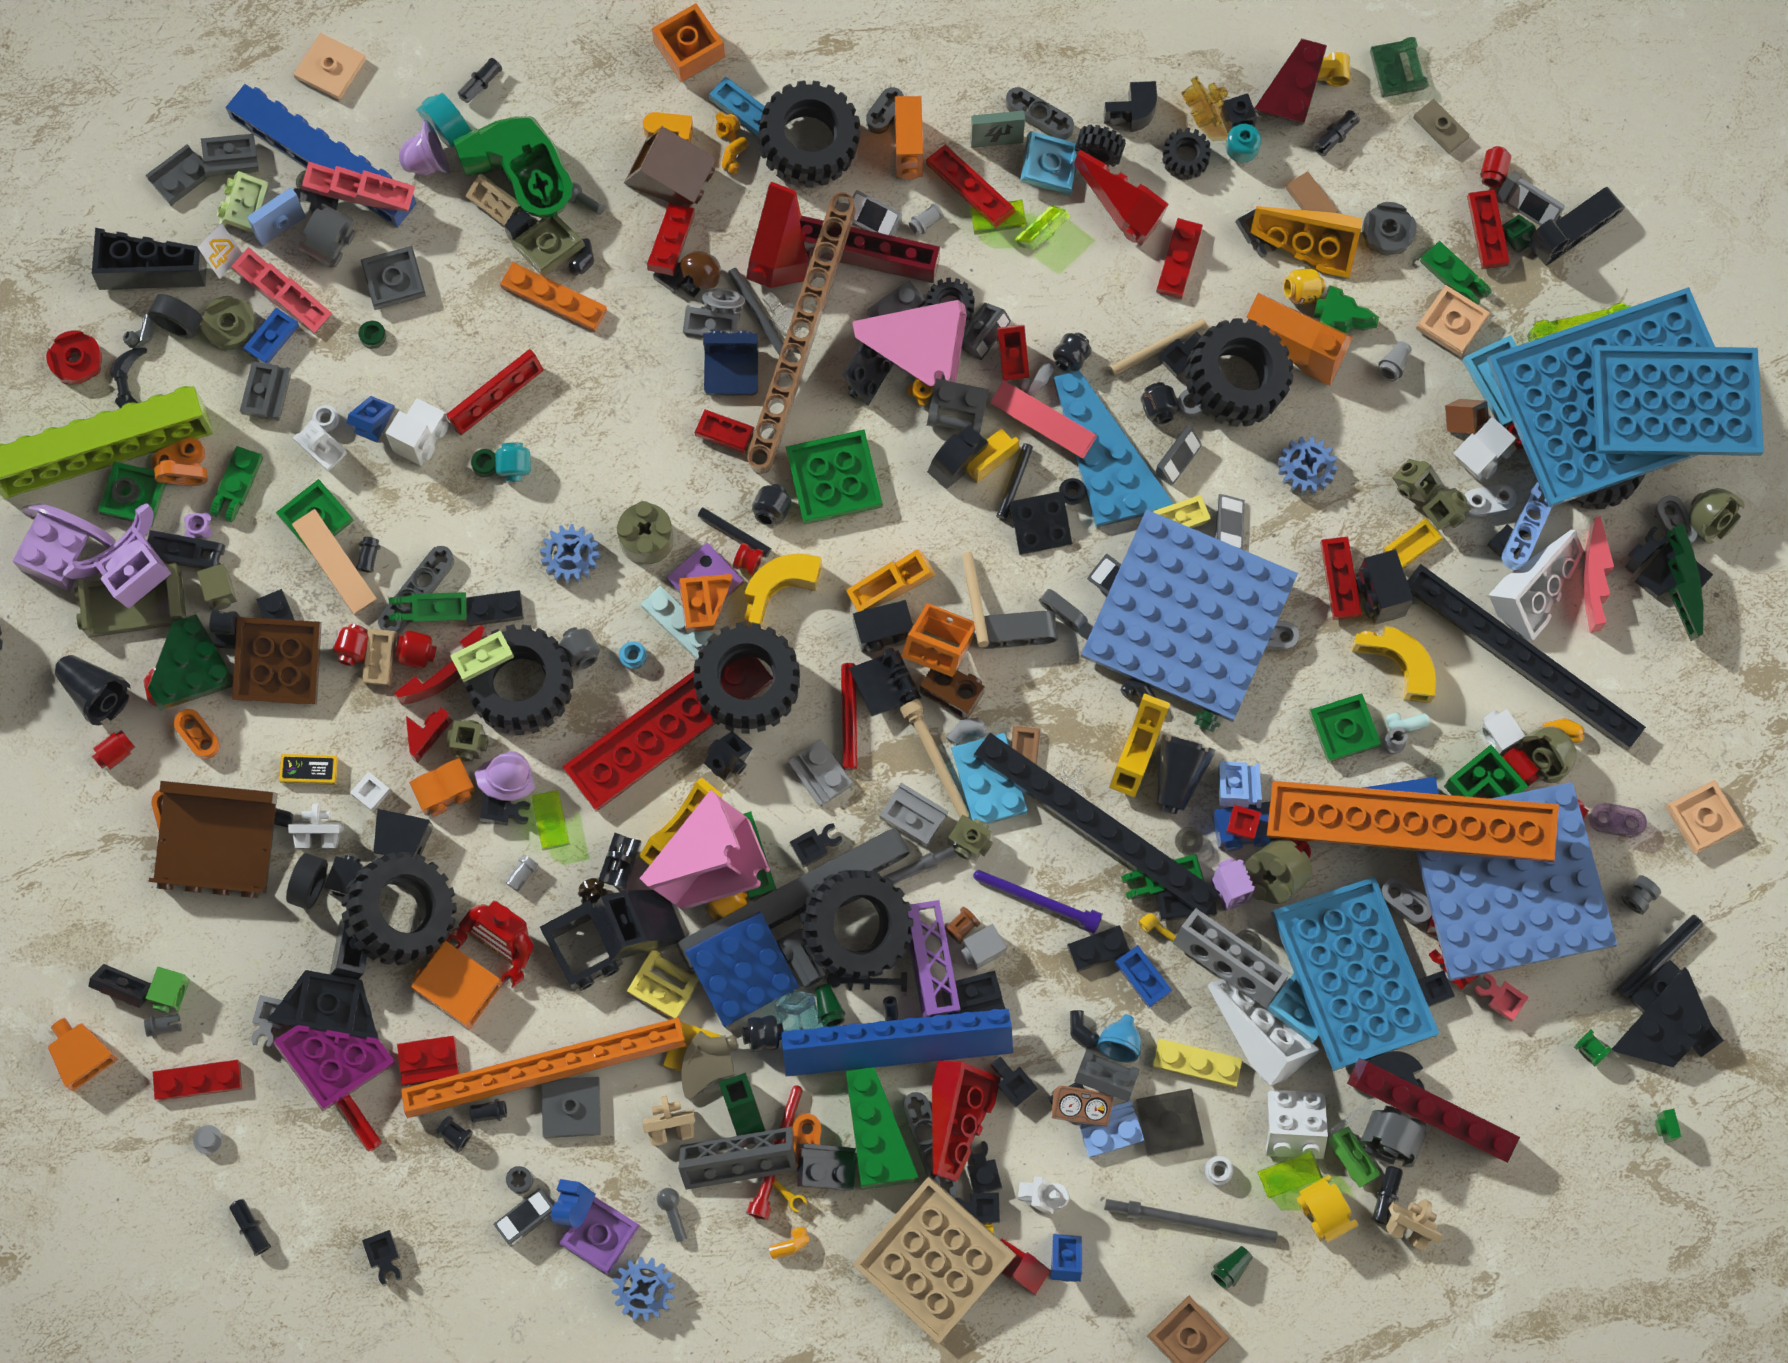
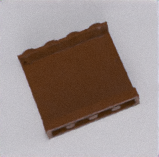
M160 781L159 792L164 793L154 878H149V882L157 883V889L173 890L174 885L185 886L184 891L202 893L203 887L213 888V894L230 896V890L241 891V897L258 898V893L266 894L278 793Z

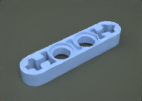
M1539 482L1536 483L1529 493L1502 553V562L1512 570L1521 569L1528 561L1552 508L1548 506L1546 499L1542 503L1538 502L1542 491ZM1528 510L1537 511L1540 515V520L1532 519L1528 515ZM1520 530L1527 531L1531 535V540H1523L1518 532ZM1517 547L1521 549L1518 554V560L1513 558V553Z

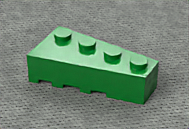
M875 1068L846 1071L861 1190L919 1182L918 1174Z

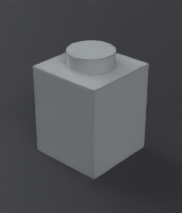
M991 924L964 939V949L961 950V953L968 965L973 963L977 970L1006 954L1007 947L995 926Z

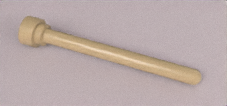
M920 699L906 703L900 708L904 719H908L909 723H913L959 818L963 814L971 819V815L923 720L924 707Z

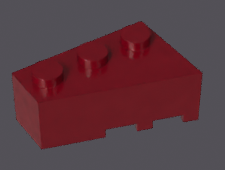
M1301 38L1255 106V111L1305 124L1327 45Z

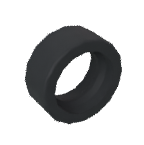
M158 294L147 313L149 318L158 326L183 338H193L203 320L201 314L193 307L166 294Z
M304 853L299 858L288 883L286 891L287 903L306 910L314 906L326 879L328 869L326 859Z

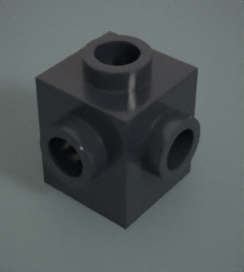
M731 731L719 740L716 739L707 749L709 755L704 764L711 769L713 774L725 781L731 776L735 775L737 777L743 772L747 766L745 760L753 748Z

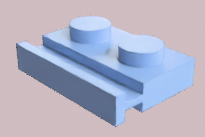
M1219 761L1220 806L1233 807L1237 805L1248 807V804L1256 805V808H1261L1260 764L1255 763V766H1247L1245 762Z
M1132 1101L1112 1106L1107 1127L1078 1123L1089 1158L1144 1142Z

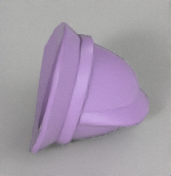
M423 120L421 132L407 140L399 151L400 164L405 171L416 173L420 176L429 175L437 171L450 174L449 164L437 133L430 122Z
M507 752L498 755L493 760L483 763L475 772L477 786L487 796L501 801L522 799L535 790L529 763L523 755L517 752Z

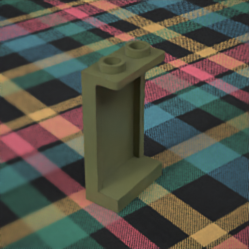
M176 563L166 565L172 574L130 608L116 600L102 580L86 582L84 578H79L78 587L74 588L76 603L80 604V613L77 614L79 630H83L87 637L91 638L171 626L173 621L186 618L182 571Z

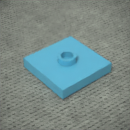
M1030 131L1027 134L1020 182L1070 195L1073 192L1076 166L1074 165L1077 156L1074 150L1076 143Z

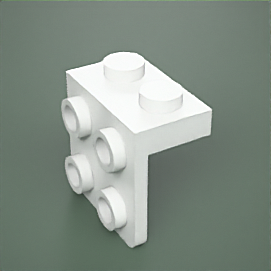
M1270 1090L1267 1096L1269 1130L1266 1142V1156L1324 1159L1328 1138L1325 1095L1320 1092Z

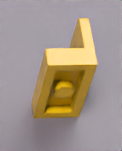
M1001 428L987 439L989 443L986 449L976 456L966 469L967 473L976 483L980 482L1019 451L1020 441L1017 437L1011 439Z

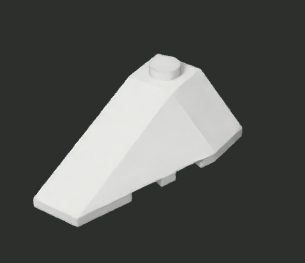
M1575 530L1568 531L1529 559L1521 569L1514 570L1504 577L1489 594L1497 616L1528 641H1533L1549 623L1552 617L1549 611L1554 601H1560L1563 595L1560 589L1565 579L1572 577L1584 552Z
M1223 978L1209 983L1208 988L1250 1065L1258 1072L1259 1077L1270 1086L1288 1079L1319 1051L1313 1043L1307 1041L1290 1027H1286L1271 1012L1260 1008L1255 1004V1000Z

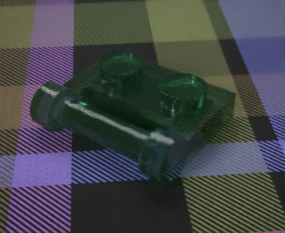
M1408 37L1399 42L1371 47L1370 55L1382 98L1424 90L1429 86L1427 77L1422 72L1416 50L1418 44L1415 37ZM1400 53H1407L1413 75V80L1411 81L1406 79Z

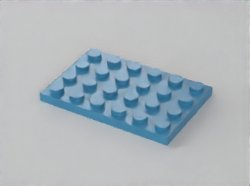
M1593 346L1592 370L1596 454L1761 456L1764 453L1758 348Z
M1376 877L1350 884L1271 912L1276 929L1333 1071L1354 1065L1359 1058L1366 1061L1440 1034Z

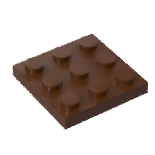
M237 617L232 700L317 705L322 622Z

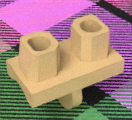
M667 1096L661 1097L662 1105L652 1107L653 1115L662 1113L664 1115L643 1119L644 1133H648L653 1146L667 1143L666 1128L676 1127L679 1140L694 1137V1109L671 1113L672 1111L681 1110L680 1101L669 1103Z
M1423 1199L1418 1204L1411 1202L1408 1209L1395 1202H1392L1388 1209L1392 1216L1387 1223L1386 1229L1390 1235L1401 1239L1407 1229L1413 1231L1409 1237L1410 1243L1422 1251L1425 1250L1431 1241L1439 1243L1443 1236L1437 1232V1225L1434 1223L1437 1214L1431 1212L1432 1203Z

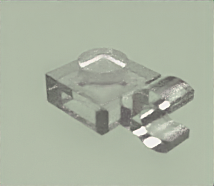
M769 292L762 298L764 301L762 305L773 314L770 318L772 325L786 337L795 306L789 301L782 306L777 297Z

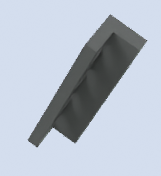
M787 1127L680 1145L678 1169L685 1189L798 1171V1162L793 1149V1128ZM786 1138V1143L772 1144L776 1140ZM749 1144H757L752 1149H744ZM720 1149H729L725 1153L716 1154ZM701 1153L697 1158L688 1159L689 1154Z

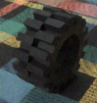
M1091 124L1087 127L1083 126L1080 130L1074 150L1076 154L1082 150L1105 163L1108 167L1109 165L1114 167L1120 163L1126 140L1123 139L1121 134H1116L1117 131L1108 130L1109 127L1104 126V128H1101L1100 125L1093 127Z
M1180 128L1177 129L1176 135L1172 132L1169 135V139H1166L1162 161L1165 163L1167 171L1171 169L1172 176L1178 173V179L1183 180L1184 175H1187V179L1190 180L1194 174L1197 178L1201 175V171L1205 172L1209 164L1211 148L1209 140L1205 141L1206 135L1204 133L1199 136V130L1197 129L1194 130V133H1190V128H1186L1185 132H1182ZM1183 146L1191 147L1196 151L1197 156L1192 161H1184L1177 156V150Z
M951 277L946 278L944 283L942 279L938 280V285L933 284L931 291H928L926 306L940 304L941 300L946 296H955L960 302L965 304L967 313L966 325L967 319L971 320L972 313H974L975 298L972 289H968V284L965 281L963 284H960V279L958 278L955 279V282H951Z

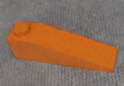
M1257 293L1246 317L1256 321V325L1260 327L1263 324L1269 327V332L1272 335L1277 334L1282 339L1281 345H1286L1290 352L1287 357L1292 359L1293 363L1305 375L1331 386L1353 337L1265 295Z

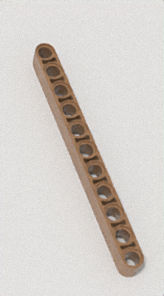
M846 192L836 193L830 201L748 450L747 459L749 465L756 473H766L771 470L848 238L855 216V204L852 196ZM840 203L850 205V208L845 212L836 210L837 205ZM834 227L842 230L841 234L837 237L829 236L828 231ZM826 252L834 256L830 262H822L819 258ZM820 277L825 280L822 287L811 285L815 278ZM812 302L817 305V308L814 312L808 313L803 310L804 305ZM801 327L809 330L806 337L798 338L795 336L796 330ZM790 353L801 355L800 360L796 363H790L786 359ZM782 378H790L792 380L791 386L785 389L779 387L778 383ZM775 403H781L784 405V409L781 413L773 414L770 412L771 406ZM767 428H772L776 431V434L772 439H764L762 432ZM762 453L768 456L767 461L762 465H757L753 462L757 454Z

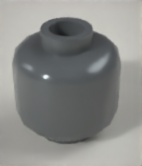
M577 627L570 628L564 632V638L560 641L559 646L564 649L570 666L582 670L595 664L598 660L597 656L600 648L592 633L588 629H578Z

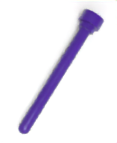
M977 870L973 874L974 879L978 882L1080 922V926L1085 927L1084 930L1089 933L1095 934L1099 927L1103 913L1093 909L1091 912L1088 910L1085 912L981 870Z

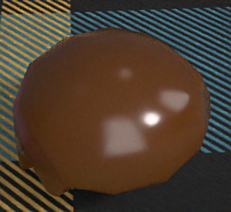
M693 251L681 259L680 267L682 268L683 277L685 278L687 275L692 276L695 286L708 289L718 285L721 266L716 257L706 252Z

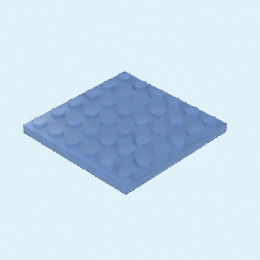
M1146 509L1084 646L1081 657L1234 722L1298 573Z
M1573 782L1491 798L1559 804L1554 863L1415 851L1449 981L1603 950L1618 945Z

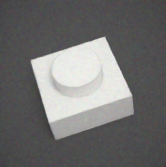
M368 772L350 793L373 812L391 790Z

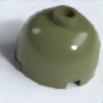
M1711 489L1694 497L1691 502L1692 507L1690 509L1689 521L1698 536L1705 542L1712 544L1714 542L1711 539L1718 535V538L1721 540L1735 527L1741 518V515L1738 514L1739 508L1744 509L1745 505L1741 498L1726 489Z
M1554 726L1539 727L1521 740L1523 747L1519 751L1523 750L1540 769L1538 773L1545 777L1542 781L1546 783H1556L1562 780L1572 770L1576 762L1575 745L1569 735Z

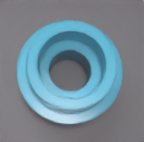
M632 641L622 646L619 658L625 667L637 669L645 663L647 652L642 644ZM632 652L638 654L635 660L629 659L628 656Z

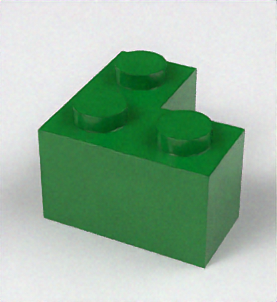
M1489 745L1452 775L1444 785V788L1452 796L1476 797L1484 791L1490 799L1525 792L1529 787L1492 745Z

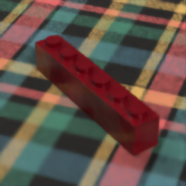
M801 215V230L805 232L806 236L804 241L805 249L809 252L810 256H813L824 220ZM835 227L831 228L828 231V235L837 237L841 234L842 230ZM851 227L840 262L934 283L940 261V246ZM828 252L820 256V258L832 260L834 257L833 254Z
M1361 1058L1358 1059L1347 1082L1348 1085L1507 1163L1520 1139V1136Z

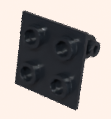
M862 342L842 375L849 384L848 395L854 399H857L859 396L869 406L894 362Z
M1063 491L1009 501L1010 516L1013 519L1019 555L1073 544Z
M893 647L886 649L883 652V656L849 668L872 717L903 706L910 701L921 699L899 650L895 651Z

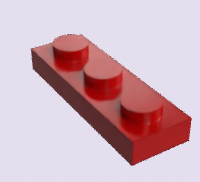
M1495 189L1468 193L1467 200L1481 268L1490 269L1508 266L1510 260Z
M672 203L668 204L647 262L648 271L674 275L695 216V208Z
M1177 218L1156 293L1182 299L1203 228L1202 224Z
M1347 536L1322 539L1320 546L1333 620L1360 617L1362 613L1349 538Z
M239 1060L152 1071L154 1099L156 1101L243 1089Z

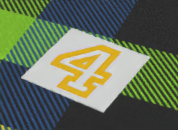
M222 223L198 246V249L219 279L243 254Z

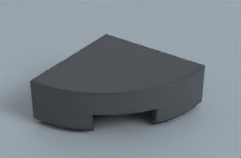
M1514 170L1507 177L1496 196L1498 202L1503 204L1508 200L1520 178L1522 179L1520 173Z

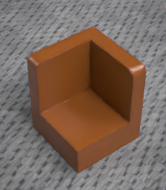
M1458 399L1445 405L1447 431L1475 434L1489 420L1488 402L1486 400Z

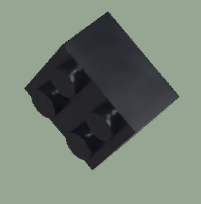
M1396 549L1364 558L1355 579L1358 592H1363L1366 600L1364 602V609L1367 617H1372L1374 625L1405 617L1414 598Z

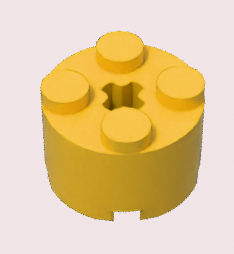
M1330 1175L1298 1191L1300 1196L1296 1198L1305 1216L1311 1214L1314 1220L1311 1223V1227L1320 1242L1326 1240L1327 1243L1358 1226L1356 1219L1350 1222L1349 1219L1352 1217L1350 1214L1351 1210L1336 1184L1329 1185L1332 1182Z

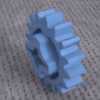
M1301 436L1298 444L1291 440L1288 445L1289 449H1282L1281 455L1283 457H1279L1278 465L1282 467L1279 468L1278 474L1285 475L1282 483H1291L1292 492L1298 487L1301 489V495H1304L1306 490H1310L1312 495H1315L1317 487L1324 491L1327 487L1326 483L1331 484L1333 482V474H1336L1338 468L1333 464L1336 463L1337 457L1329 456L1332 452V447L1324 449V440L1316 444L1314 443L1313 436L1310 437L1309 442H1305L1303 436ZM1298 453V459L1290 462L1292 456ZM1325 469L1324 474L1317 479V473Z
M574 524L570 525L569 530H565L561 525L559 526V533L556 534L554 531H550L551 540L543 539V544L547 548L540 549V554L544 557L541 559L543 566H548L546 568L548 575L555 573L554 577L557 582L564 577L566 584H570L571 578H575L580 583L581 575L589 578V569H597V564L593 560L600 559L599 552H596L599 549L598 542H592L594 540L592 533L585 536L586 531L584 527L575 531ZM556 546L558 552L556 555H554V559L552 560V553ZM588 548V556L584 562L582 556ZM569 551L571 554L575 553V555L571 557L569 554L565 555V553Z
M639 1257L637 1265H634L631 1260L627 1261L629 1269L626 1271L623 1268H619L618 1270L622 1275L621 1279H613V1282L619 1285L618 1289L612 1290L613 1295L620 1296L615 1302L616 1306L625 1305L622 1313L626 1316L633 1312L632 1319L634 1321H637L640 1315H643L645 1322H649L650 1314H654L657 1319L660 1318L658 1310L662 1308L668 1311L669 1307L666 1301L675 1299L669 1293V1290L676 1288L674 1283H668V1280L673 1276L672 1273L667 1272L664 1274L665 1264L661 1263L656 1267L654 1258H651L648 1264H645L643 1257ZM641 1270L652 1271L657 1276L651 1278L643 1276ZM631 1276L633 1279L631 1288L625 1293V1284ZM644 1282L646 1286L651 1284V1287L648 1288L649 1294L647 1296H644L642 1293H636L640 1290V1283ZM663 1286L662 1297L658 1302H656L655 1296L657 1290L662 1288ZM636 1301L643 1302L647 1308H636L631 1303Z

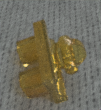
M1198 76L1190 79L1193 85L1186 88L1181 94L1188 107L1201 101L1203 107L1191 113L1197 126L1200 128L1213 123L1216 127L1222 124L1213 104L1216 103L1219 109L1222 108L1223 99L1228 95L1227 89L1225 87L1217 88L1215 83H1211L1208 85L1210 92L1207 93Z

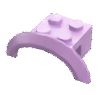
M34 503L26 505L21 509L22 513L35 519L13 562L21 572L70 592L76 579L64 576L63 571L72 561H77L89 536L102 543L106 548L111 547L116 541L107 532L73 514L46 504Z
M148 504L141 505L135 509L136 515L132 526L115 544L88 560L72 561L63 571V575L70 579H79L101 573L103 577L100 579L113 597L127 608H130L172 574L145 539L153 521V510Z

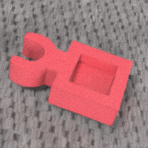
M1485 974L1482 979L1488 982L1489 989L1485 990L1477 985L1474 989L1475 993L1481 997H1490L1492 1000L1488 1006L1512 1022L1529 997L1506 981L1499 987L1492 975Z

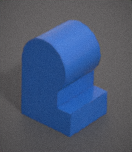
M560 1179L556 1189L560 1192V1196L552 1207V1221L556 1225L578 1228L583 1224L596 1194L581 1182Z

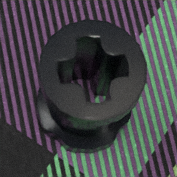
M447 1116L437 1128L434 1136L454 1146V1151L459 1153L469 1142L473 1131L463 1129L453 1121V1117Z

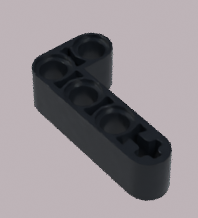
M1605 187L1558 221L1554 222L1553 219H1549L1534 232L1528 246L1543 264L1547 266L1616 218L1624 210L1625 206L1609 187Z

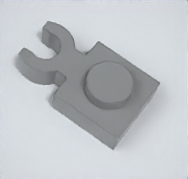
M263 995L259 996L252 1023L260 1027L252 1035L251 1041L253 1045H257L258 1039L261 1036H267V1048L271 1049L275 1040L272 1034L273 1029L282 1030L283 1025L268 1023V1018L282 1000Z

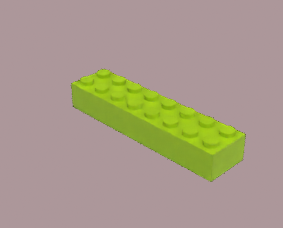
M182 386L166 395H153L148 400L140 403H127L121 409L102 411L92 418L85 420L76 419L63 427H50L40 434L34 436L25 435L17 438L14 442L0 444V494L4 499L11 498L113 466L114 461L123 463L155 453L185 438L199 439L212 435L213 430L206 407L194 386Z

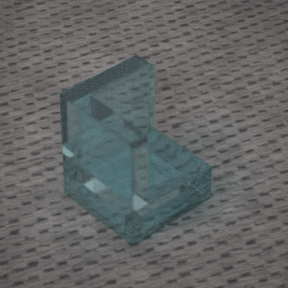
M793 990L775 1003L779 1023L782 1022L784 1032L796 1029H814L820 1024L818 1022L814 994Z

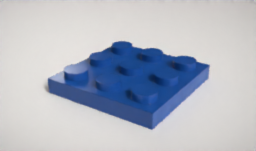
M760 911L684 951L723 1027L799 987Z

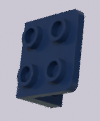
M720 330L703 333L705 394L756 395L758 392L759 349L757 333L747 330L738 331L737 333H725Z

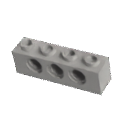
M1197 908L1181 926L1173 942L1175 946L1265 1008L1275 998L1290 974Z

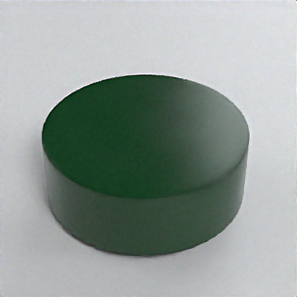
M367 321L359 328L358 335L360 341L367 348H379L386 341V331L378 321Z
M480 449L473 454L471 466L476 475L490 477L496 473L495 453L492 450Z

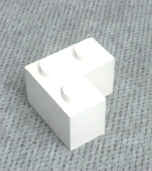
M416 398L407 414L398 411L385 434L394 453L422 466L425 460H429L432 457L436 441L439 437L442 438L446 434L449 424L445 412Z
M1491 417L1475 435L1472 433L1453 454L1455 460L1480 482L1483 478L1488 480L1497 471V463L1502 458L1507 460L1517 449L1515 446L1517 439L1497 420Z

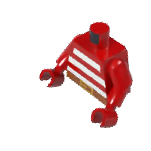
M494 900L489 906L481 904L471 907L458 924L459 927L453 929L446 941L448 942L452 937L456 938L458 945L455 948L458 949L467 940V933H470L476 940L514 965L513 968L502 975L501 980L504 983L512 978L513 984L511 988L515 987L524 979V973L521 969L526 967L533 950V942L528 934L527 923L510 911L508 907Z

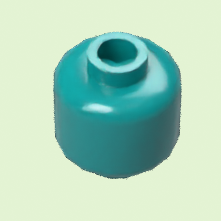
M1238 124L1229 131L1225 145L1228 156L1239 163L1252 161L1258 155L1261 135L1252 125Z
M502 443V448L497 449L495 452L496 473L499 476L505 477L506 482L522 481V476H526L531 472L530 450L523 447V443Z

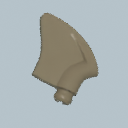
M700 1031L692 1039L684 1054L681 1069L685 1098L692 1099L713 1081L734 1075L730 1051H735L739 1048L735 1035H730L729 1037H726V1035L709 1037Z

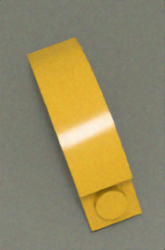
M788 554L777 557L763 565L753 575L744 593L745 601L752 603L748 604L745 620H748L749 627H752V622L759 623L762 627L768 602L778 591L788 587H799L816 591L822 569V557L808 554Z
M1387 626L1384 627L1381 636H1377V633L1371 631H1363L1360 634L1356 633L1352 644V652L1382 655L1392 659L1401 668L1405 681L1403 700L1424 703L1432 702L1436 691L1434 665L1428 652L1415 638L1404 631Z
M1147 694L1143 695L1109 788L1136 797L1164 724L1170 703Z
M701 777L695 782L684 803L672 819L648 839L639 857L651 865L710 790L720 797L723 794Z

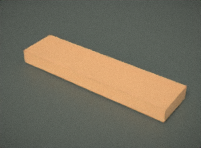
M315 509L292 523L293 528L353 615L377 600Z

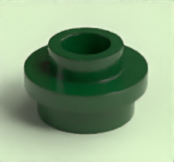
M1203 710L1201 714L1197 712L1194 714L1196 717L1194 724L1214 733L1216 727L1219 728L1221 725L1216 722L1218 716L1206 710Z

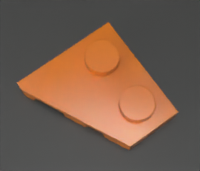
M732 574L679 579L686 633L714 630L732 583Z

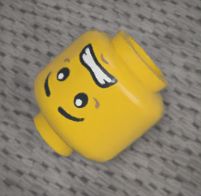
M1314 269L1293 270L1283 283V291L1286 298H1289L1294 304L1315 303L1325 290L1324 279Z

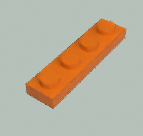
M512 262L500 283L502 289L593 332L596 331L607 312V306Z

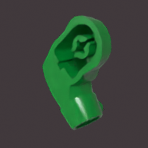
M515 116L494 121L453 140L466 177L491 172L495 168L504 170L507 179L514 188L517 202L530 215L544 219L555 217L564 210L569 202L573 189L571 178L565 169L557 147L534 117Z

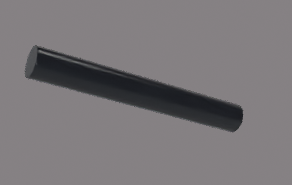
M1024 443L996 515L1001 520H1006L1010 511L1009 501H1014L1033 450V446Z
M702 507L700 509L698 517L739 542L748 544L751 549L763 550V556L768 557L772 548L706 508Z

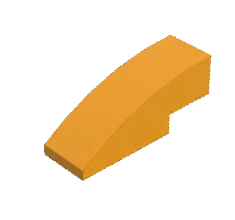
M916 549L896 563L891 561L848 588L846 592L856 610L860 612L878 607L936 576L924 552Z

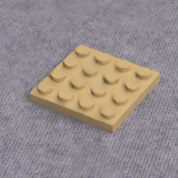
M928 1177L852 1265L933 1340L940 1344L1015 1258L1016 1254L931 1177Z

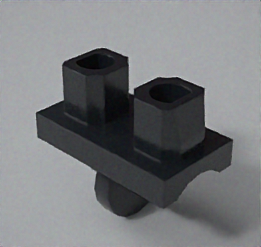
M614 833L598 880L626 890L642 841Z

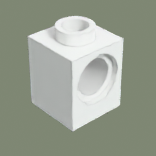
M1507 709L1501 713L1495 710L1483 718L1484 723L1479 729L1487 743L1492 745L1500 755L1521 744V740L1526 737Z

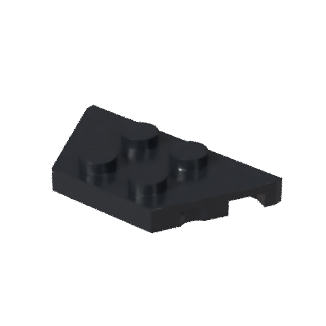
M1686 967L1679 972L1613 1046L1612 1050L1614 1052L1674 1068L1712 1024Z
M305 970L268 1018V1023L289 1027L302 1025L314 1030L325 1032L331 1030L350 1034L349 1036L378 1039V1033L367 1001L363 981L360 979Z

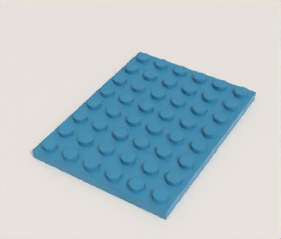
M1689 287L1488 356L1487 361L1549 507L1698 456L1596 454L1592 370V348L1594 345L1715 347Z

